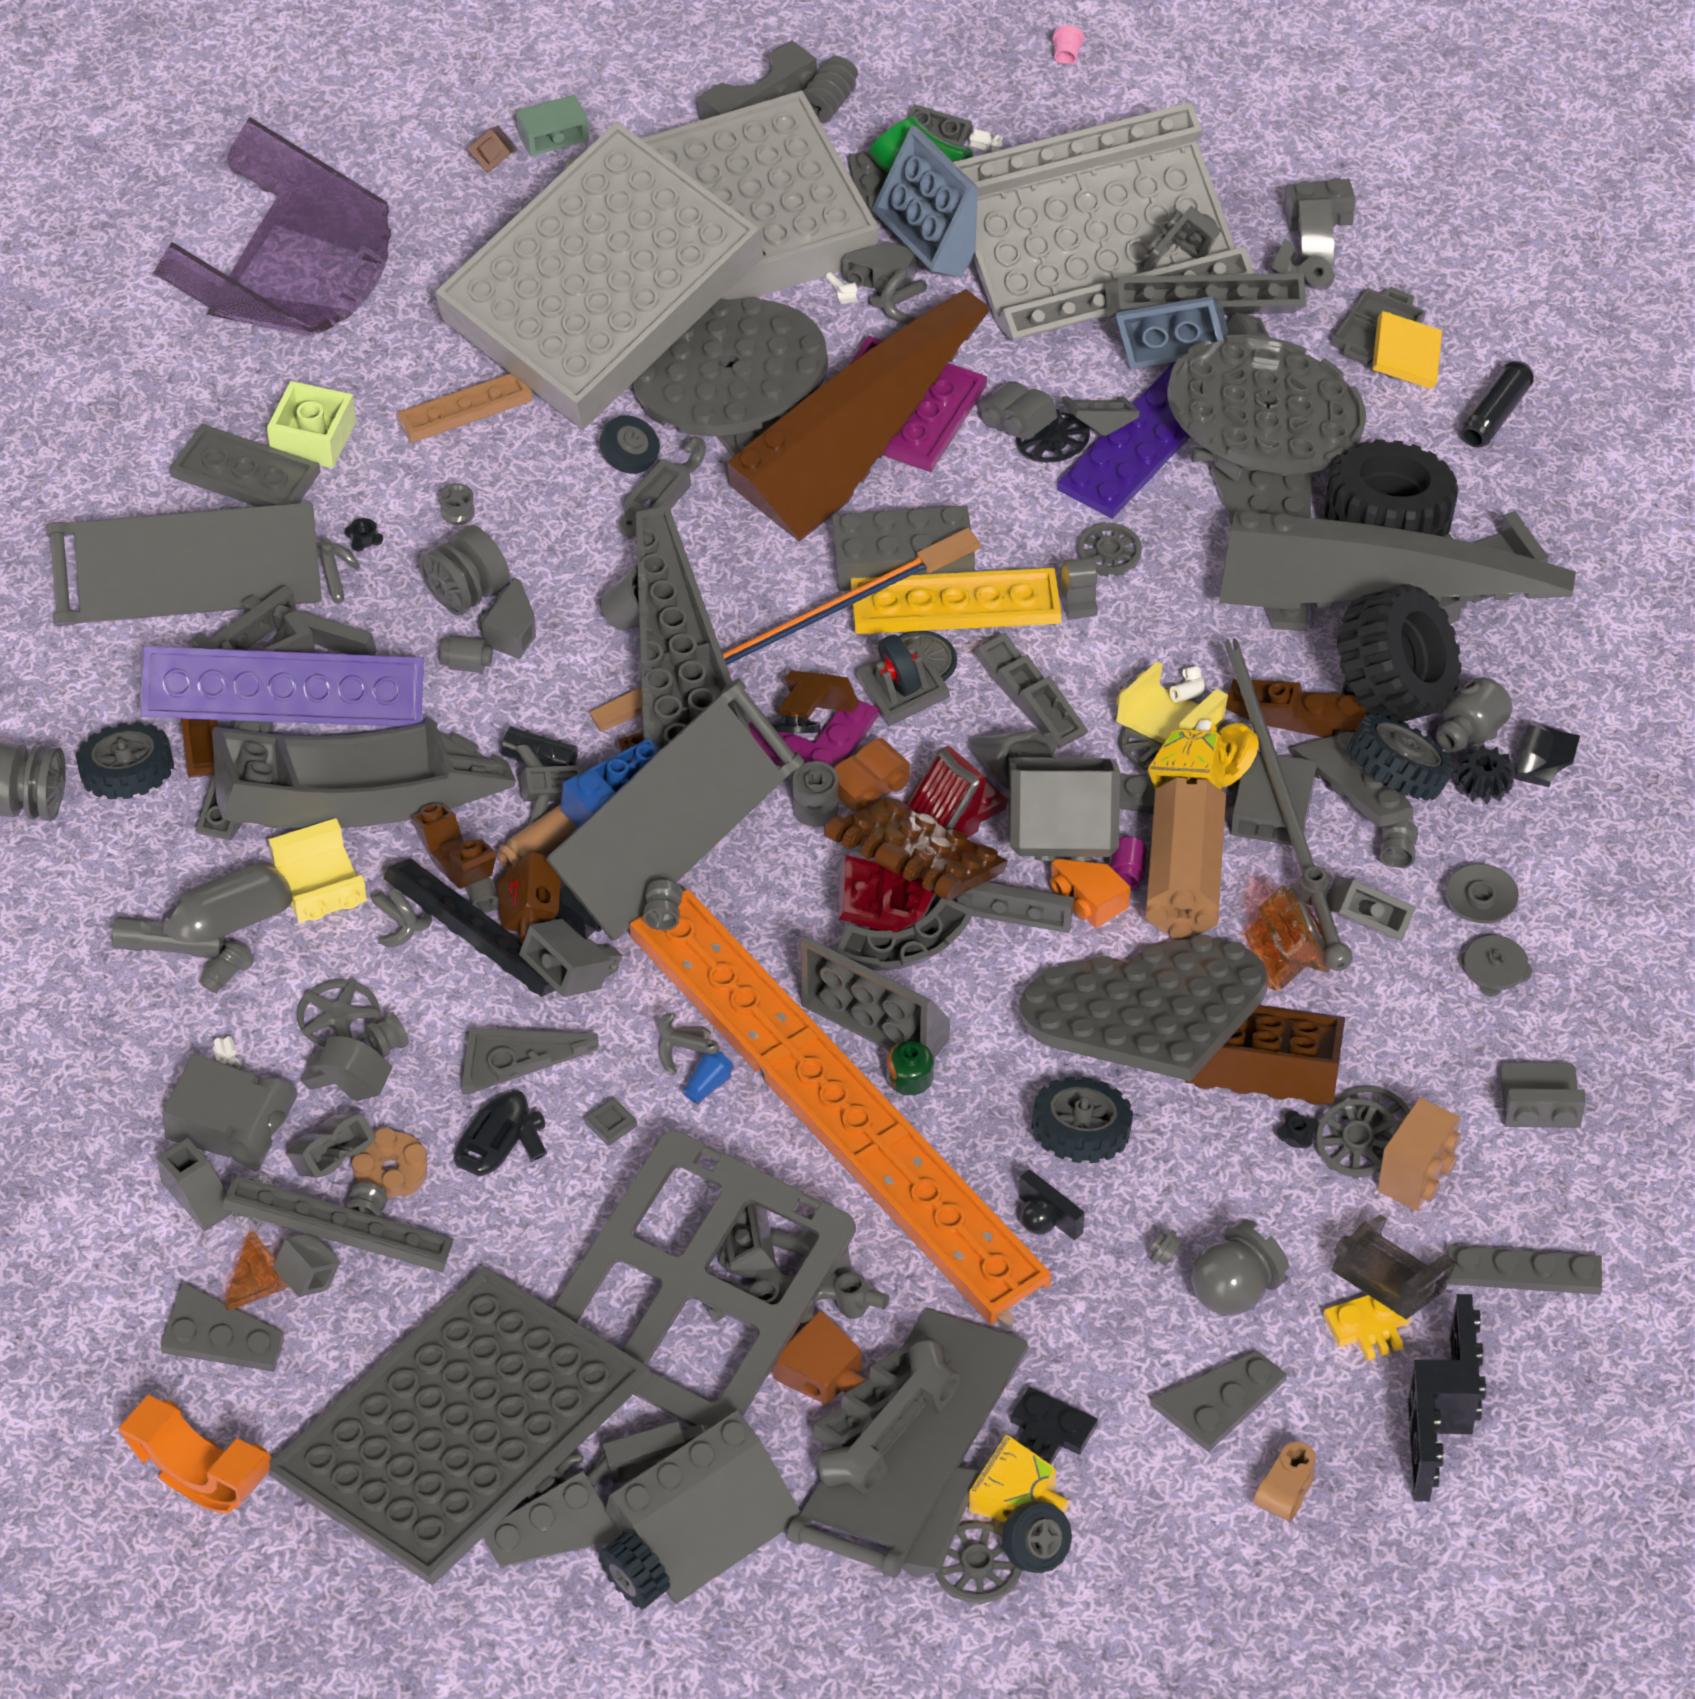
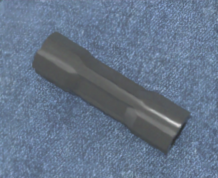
M118 916V918H115L112 928V946L115 949L184 953L204 958H217L225 949L226 935L208 942H183L163 933V922H153L143 918Z

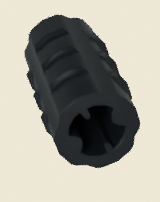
M514 726L509 727L502 743V756L517 760L518 763H525L515 749L519 745H528L544 767L575 766L578 757V746L563 742L562 739L556 740L547 737L545 734L540 735L530 732L529 729L524 730Z

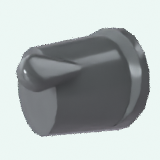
M637 565L630 568L626 575L606 590L601 597V608L606 620L618 630L626 631L639 625Z

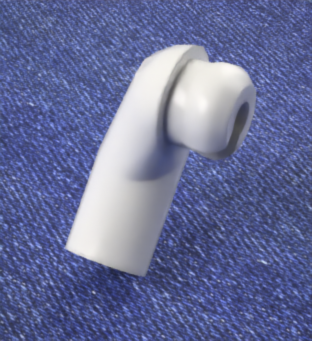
M1199 666L1185 668L1182 672L1185 681L1170 688V697L1174 703L1196 698L1204 692L1205 676L1202 677Z

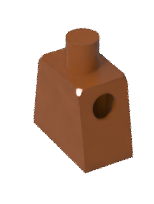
M821 1311L787 1344L773 1367V1379L825 1405H828L841 1391L847 1393L867 1380L858 1374L862 1370V1352L860 1348Z

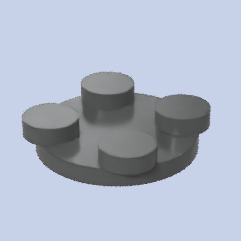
M1490 935L1478 938L1459 957V966L1465 970L1468 977L1474 983L1480 986V991L1489 997L1497 996L1501 990L1513 988L1520 982L1527 981L1532 974V969L1528 964V958L1524 949L1517 942L1503 936Z

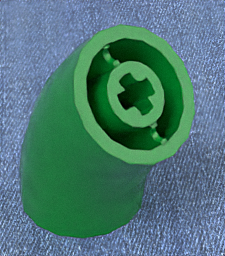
M915 116L904 119L891 127L873 143L868 151V154L885 173L889 174L911 126H916L952 162L973 157L972 150L969 147L959 146L937 137L925 128Z

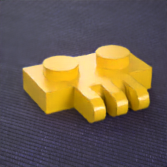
M1394 1287L1324 1309L1323 1318L1338 1346L1341 1347L1357 1341L1367 1361L1375 1359V1352L1372 1347L1374 1344L1381 1356L1389 1354L1386 1340L1390 1341L1395 1352L1404 1348L1396 1328L1409 1324L1410 1315Z

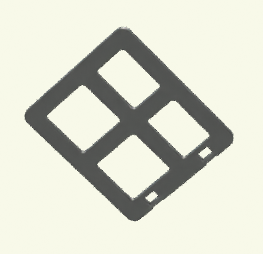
M669 1131L659 1139L553 1306V1309L577 1323L612 1266L617 1262H622L663 1283L659 1293L622 1350L647 1366L685 1303L690 1299H696L758 1330V1338L718 1401L710 1402L651 1371V1378L633 1394L693 1426L708 1425L711 1428L736 1410L739 1411L742 1417L744 1416L854 1237L856 1224L853 1217L845 1211L824 1201L821 1202L805 1194L803 1191L725 1153H720L680 1131ZM702 1154L717 1161L712 1171L696 1164ZM683 1168L722 1187V1192L681 1256L675 1257L634 1237V1232L673 1170ZM752 1203L819 1235L816 1244L782 1299L775 1305H771L707 1273V1268L745 1207ZM800 1203L817 1210L811 1220L795 1212Z

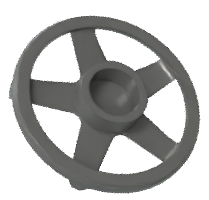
M355 979L349 981H330L318 985L310 991L307 990L297 1011L298 1025L302 1033L310 1041L325 1047L327 1042L313 1036L314 1032L328 1026L336 1029L339 1036L352 1038L350 1025L353 1019L372 1018L371 1023L378 1024L380 1017L379 1003L375 995L368 988L357 983ZM344 988L339 998L334 1002L318 995L330 989ZM355 991L363 994L370 1001L373 1008L352 1007L351 1001ZM311 1002L323 1011V1015L306 1026L304 1013L307 1005ZM364 1032L355 1039L362 1042L367 1038L366 1033Z

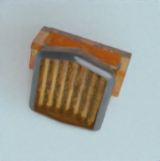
M1281 885L1258 907L1262 917L1244 933L1252 952L1262 960L1266 967L1269 989L1275 991L1282 990L1305 967L1327 973L1331 970L1324 962V952L1327 949V945L1319 923L1297 889L1289 888L1287 890L1285 886Z

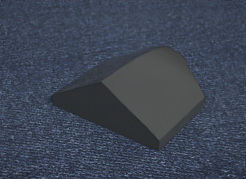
M1062 396V403L1076 418L1104 436L1139 418L1140 411L1123 396H1118L1117 400H1072L1069 396Z

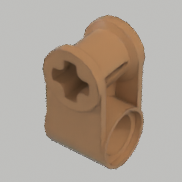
M1303 1442L1287 1444L1282 1449L1270 1472L1261 1481L1253 1504L1291 1522L1314 1479L1313 1468L1316 1457L1312 1447Z

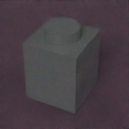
M304 1234L285 1239L280 1246L279 1254L272 1268L298 1297L329 1289L341 1261L318 1236Z

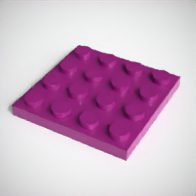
M868 335L850 364L883 340ZM948 363L942 370L940 379L934 386L931 385L925 393L926 398L898 436H894L888 443L887 450L883 456L932 472L986 388L987 376Z

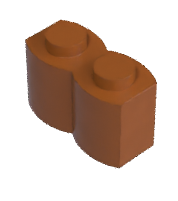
M883 738L870 742L855 756L843 760L834 767L839 779L838 798L854 813L880 802L883 796L893 791L898 792L902 790L910 778V763Z

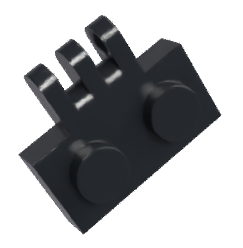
M1028 1387L1011 1414L1010 1420L1011 1423L1024 1429L1017 1442L1026 1448L1030 1441L1034 1444L1030 1451L1037 1456L1040 1455L1043 1448L1047 1449L1043 1460L1052 1465L1062 1447L1080 1455L1098 1426V1418L1032 1387Z

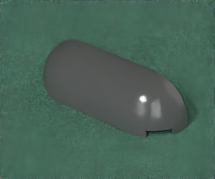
M264 863L250 865L193 888L181 895L178 899L182 902L175 909L171 918L166 917L164 920L163 933L173 939L190 943L208 942L221 938L286 910L292 902L291 887L285 876L276 868L267 866Z

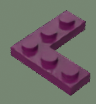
M858 700L859 704L853 712L837 711L815 743L792 733H778L794 753L798 752L804 759L803 764L819 761L827 763L834 768L843 760L851 757L878 718L879 708ZM750 722L748 726L753 738L772 762L780 766L783 761L753 723Z

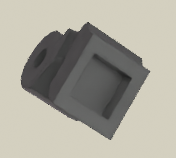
M1284 238L1271 267L1273 272L1304 273V280H1307L1310 287L1316 290H1326L1329 288L1335 278L1334 270L1325 258L1313 254L1301 265H1294L1293 261L1297 254L1292 244Z

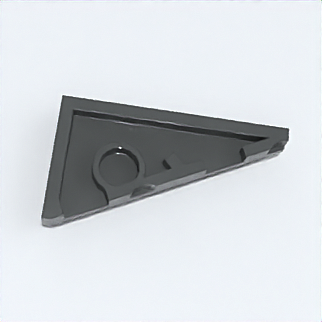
M469 1028L462 1093L471 1094L597 1051L599 1044L598 1034Z

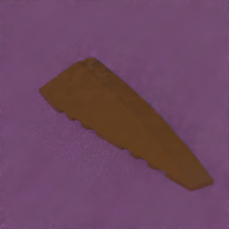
M965 289L879 343L819 387L727 462L730 486L800 542L850 501L854 495V489L860 482H864L870 473L871 466L877 458L881 459L887 450L888 443L894 436H898L926 398L925 393L931 385L934 386L941 377L942 370L949 361L952 362L958 354L959 347L965 340L967 341L988 314L990 311L989 306Z

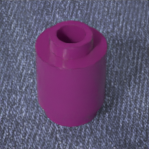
M1123 836L1119 838V848L1110 856L1109 866L1131 887L1130 890H1133L1144 879L1147 847L1143 841L1134 836Z

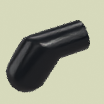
M534 1111L531 1114L526 1112L520 1117L519 1138L531 1162L548 1154L537 1132L543 1130L546 1125L540 1111Z

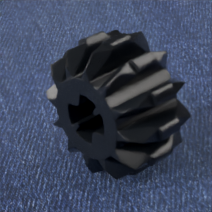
M1482 744L1479 751L1469 747L1465 755H1460L1457 760V770H1455L1454 775L1455 784L1459 785L1461 795L1470 794L1472 802L1478 799V797L1483 798L1486 805L1491 800V797L1500 802L1502 797H1504V793H1510L1515 776L1514 764L1510 763L1509 754H1499L1498 747L1487 750Z

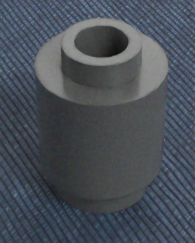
M453 635L452 638H444L442 641L441 665L449 666L450 670L483 673L485 666H491L493 648L492 646H487L485 638Z

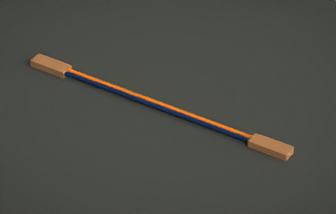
M969 527L917 552V558L914 561L723 653L726 665L919 571L926 570L929 574L980 549V542ZM642 686L589 712L591 719L600 732L643 713Z

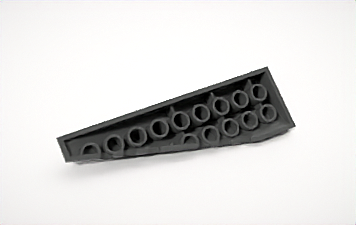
M669 505L636 512L644 740L650 738L660 750L722 693L724 688L732 682ZM733 699L727 705L751 734L744 712Z
M1235 511L1229 534L1219 603L1277 609H1300V603H1317V608H1332V602H1353L1357 598H1361V596L1401 584H1411L1422 588L1428 592V595L1434 596L1439 603L1443 602V597L1459 596L1460 602L1474 601L1475 595H1493L1495 600H1509V597L1519 593H1524L1527 599L1572 597L1576 571L1475 543L1409 530L1352 522L1292 517L1288 514L1271 515L1260 514L1254 511Z

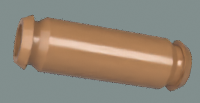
M560 804L508 839L506 845L501 844L497 852L498 860L508 872L530 851L548 856L577 827L561 811Z

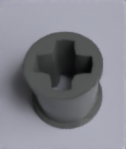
M488 877L466 886V891L470 895L472 905L483 913L493 912L499 907L498 897L494 890V881Z

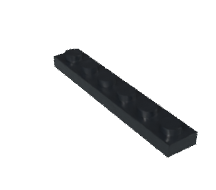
M410 858L387 867L384 880L422 907L424 912L434 916L446 925L451 932L461 936L473 945L479 953L485 954L497 963L503 971L513 975L525 984L531 992L542 997L556 991L519 955L523 945L520 939Z

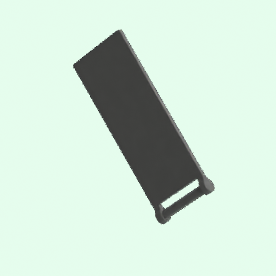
M312 503L70 523L51 522L46 524V534L50 537L56 603V613L53 614L55 626L244 609L242 602L253 595L260 601H263L284 585L294 592L295 604L317 603L322 600ZM74 534L80 612H70L64 536Z
M740 678L727 685L712 703L546 859L611 940L618 939L630 927L631 922L643 915L644 907L647 904L646 891L650 883L657 880H669L676 883L788 775L804 763L801 755L791 750L745 691L746 686ZM734 699L783 761L779 768L776 767L727 705L730 701Z
M926 1309L903 1346L919 1336L925 1335L951 1352V1359L946 1366L961 1375V1381L956 1393L940 1413L926 1406L883 1456L889 1473L872 1492L863 1495L851 1485L828 1488L820 1481L801 1514L791 1522L787 1532V1540L798 1545L803 1544V1542L882 1569L884 1575L896 1578L902 1570L909 1550L934 1510L956 1468L961 1464L1027 1352L1028 1342L999 1331ZM812 1521L893 1548V1550L885 1554L810 1528Z

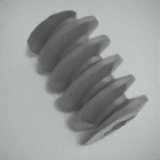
M832 56L828 58L824 66L820 68L813 80L803 90L820 123L830 122L833 115L837 113L839 107L843 105L845 99L849 97L856 87L858 70L851 61L844 57Z

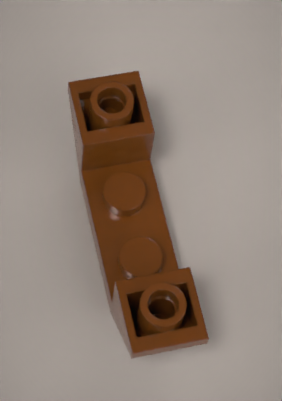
M444 803L426 805L420 812L410 816L434 865L459 889L492 876L496 861L495 850L483 839L464 841L456 815Z

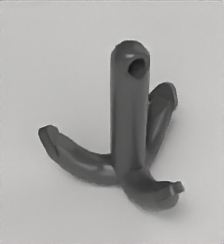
M905 269L898 270L889 280L882 292V296L876 291L872 294L870 301L873 306L884 308L886 314L893 320L909 324L916 318L903 313L895 305L926 291L927 283L924 280H918L896 290L900 283L906 279L907 271Z
M323 538L320 540L319 546H317L318 559L321 557L332 600L334 603L340 604L344 601V591L334 555L340 557L356 570L360 566L358 560L348 549L338 543H332L329 538Z
M392 889L390 898L382 892H375L372 895L373 904L402 926L401 931L397 934L383 939L380 938L378 944L388 948L396 947L410 940L415 931H423L430 927L432 915L423 912L421 918H417L413 908L401 891Z
M674 1012L664 1014L659 1021V1031L663 1037L659 1046V1057L664 1069L672 1075L677 1073L672 1058L674 1046L710 1055L716 1054L720 1049L717 1041L707 1039L711 1036V1032L704 1027L673 1029L671 1024L676 1017Z

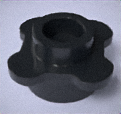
M369 518L356 519L345 529V536L350 538L352 542L351 548L354 551L360 552L366 547L372 545L379 546L383 543V535L377 532L376 522Z
M1296 1111L1287 1112L1284 1116L1285 1123L1283 1127L1277 1129V1137L1294 1148L1310 1147L1312 1145L1313 1133L1317 1132L1319 1121L1315 1118L1308 1119L1305 1116L1299 1115Z

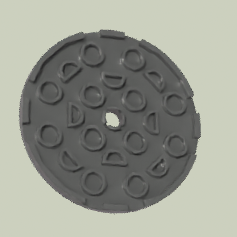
M757 297L733 300L719 299L632 383L638 403L640 402L644 406L647 415L663 426L666 423L679 426L680 432L703 436H724L763 428L762 422L777 416L781 419L810 393H813L822 385L828 369L826 342L818 325L807 315L793 307L774 301L761 300ZM730 361L733 362L732 367L725 368L726 366L730 365Z
M1238 334L1225 335L1224 341L1211 343L1207 339L1190 347L1184 357L1177 359L1168 382V403L1175 419L1184 431L1210 452L1250 471L1259 470L1288 476L1290 474L1311 473L1330 468L1335 459L1351 446L1355 448L1359 444L1366 423V410L1363 399L1356 386L1350 387L1343 379L1344 373L1325 358L1320 362L1305 354L1307 349L1302 346L1277 338ZM1263 402L1269 403L1270 407L1266 408L1267 405Z

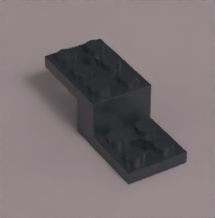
M1472 1294L1456 1295L1449 1334L1451 1360H1414L1407 1400L1414 1502H1430L1432 1488H1439V1467H1443L1444 1453L1443 1444L1437 1443V1434H1472L1475 1420L1481 1421L1482 1400L1486 1398L1485 1376H1479V1366H1483V1343H1477L1476 1334L1480 1333L1481 1313L1480 1310L1473 1309Z

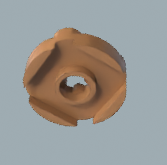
M391 1128L378 1129L374 1133L376 1137L372 1144L360 1154L353 1156L352 1169L356 1183L369 1182L378 1185L386 1192L388 1200H391L390 1197L403 1195V1197L409 1196L422 1186L427 1177L426 1149L416 1138L406 1133L395 1132ZM394 1160L397 1162V1169L389 1168L387 1171L383 1170V1163L385 1161Z

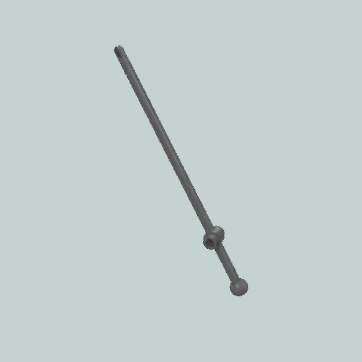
M1233 638V650L1229 639L1225 641V648L1253 730L1258 736L1259 748L1303 874L1300 878L1299 893L1306 904L1314 907L1327 945V949L1324 952V962L1328 968L1342 971L1351 964L1353 956L1349 946L1340 941L1326 900L1329 879L1324 869L1314 865L1237 639Z

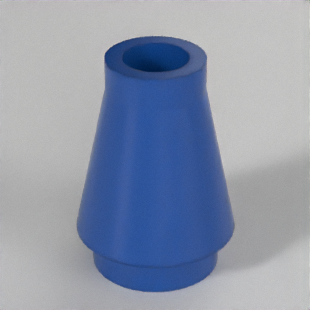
M719 1051L714 1055L702 1054L687 1085L682 1090L683 1095L699 1105L704 1098L731 1078L730 1073L734 1069L732 1062Z

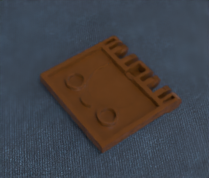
M887 798L845 818L837 815L830 819L824 830L826 838L836 843L842 842L841 845L847 849L861 846V856L867 859L875 857L874 862L895 874L903 872V878L909 881L921 877L924 889L928 891L934 890V894L947 901L1004 873L1008 860L997 855L998 852L992 847L977 845L968 840L964 833L954 829L948 830L937 824L935 818L926 814H917L909 810L904 802L894 798Z

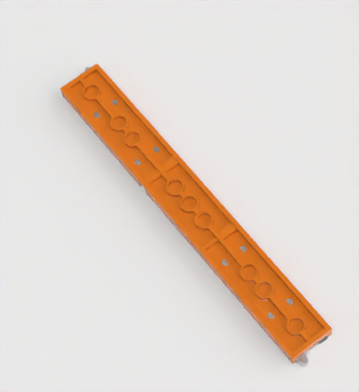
M689 889L682 892V902L678 907L680 918L675 928L666 931L652 929L645 924L643 916L631 922L630 937L754 1071L761 1070L764 1073L767 1085L990 1325L996 1323L1002 1329L1012 1331L1014 1328V1318L1008 1308L1026 1296H1029L1033 1301V1293L1039 1289L1044 1292L1046 1288L1051 1286V1272Z

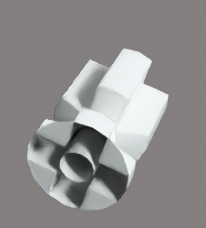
M974 129L969 137L970 147L984 151L989 146L992 152L999 151V147H1002L1003 143L1001 135L997 134L994 139H991L990 132Z
M229 1036L224 1039L216 1038L213 1041L215 1045L213 1050L217 1062L241 1069L240 1061L235 1056L237 1051L233 1039Z

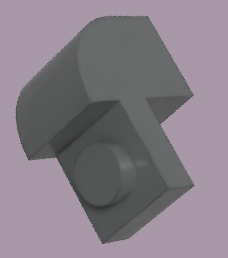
M331 1036L324 1049L314 1052L308 1059L307 1069L301 1082L308 1089L312 1090L336 1084L352 1100L360 1101L380 1096L393 1066L376 1050L359 1040L344 1036Z

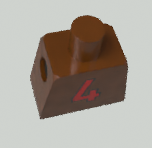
M531 851L496 882L501 925L507 930L519 932L522 944L530 925L551 921L557 916L559 911L561 878L547 862L548 856Z

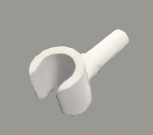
M832 272L826 274V278L837 290V296L841 304L858 302L855 294L857 292L856 283L843 284Z

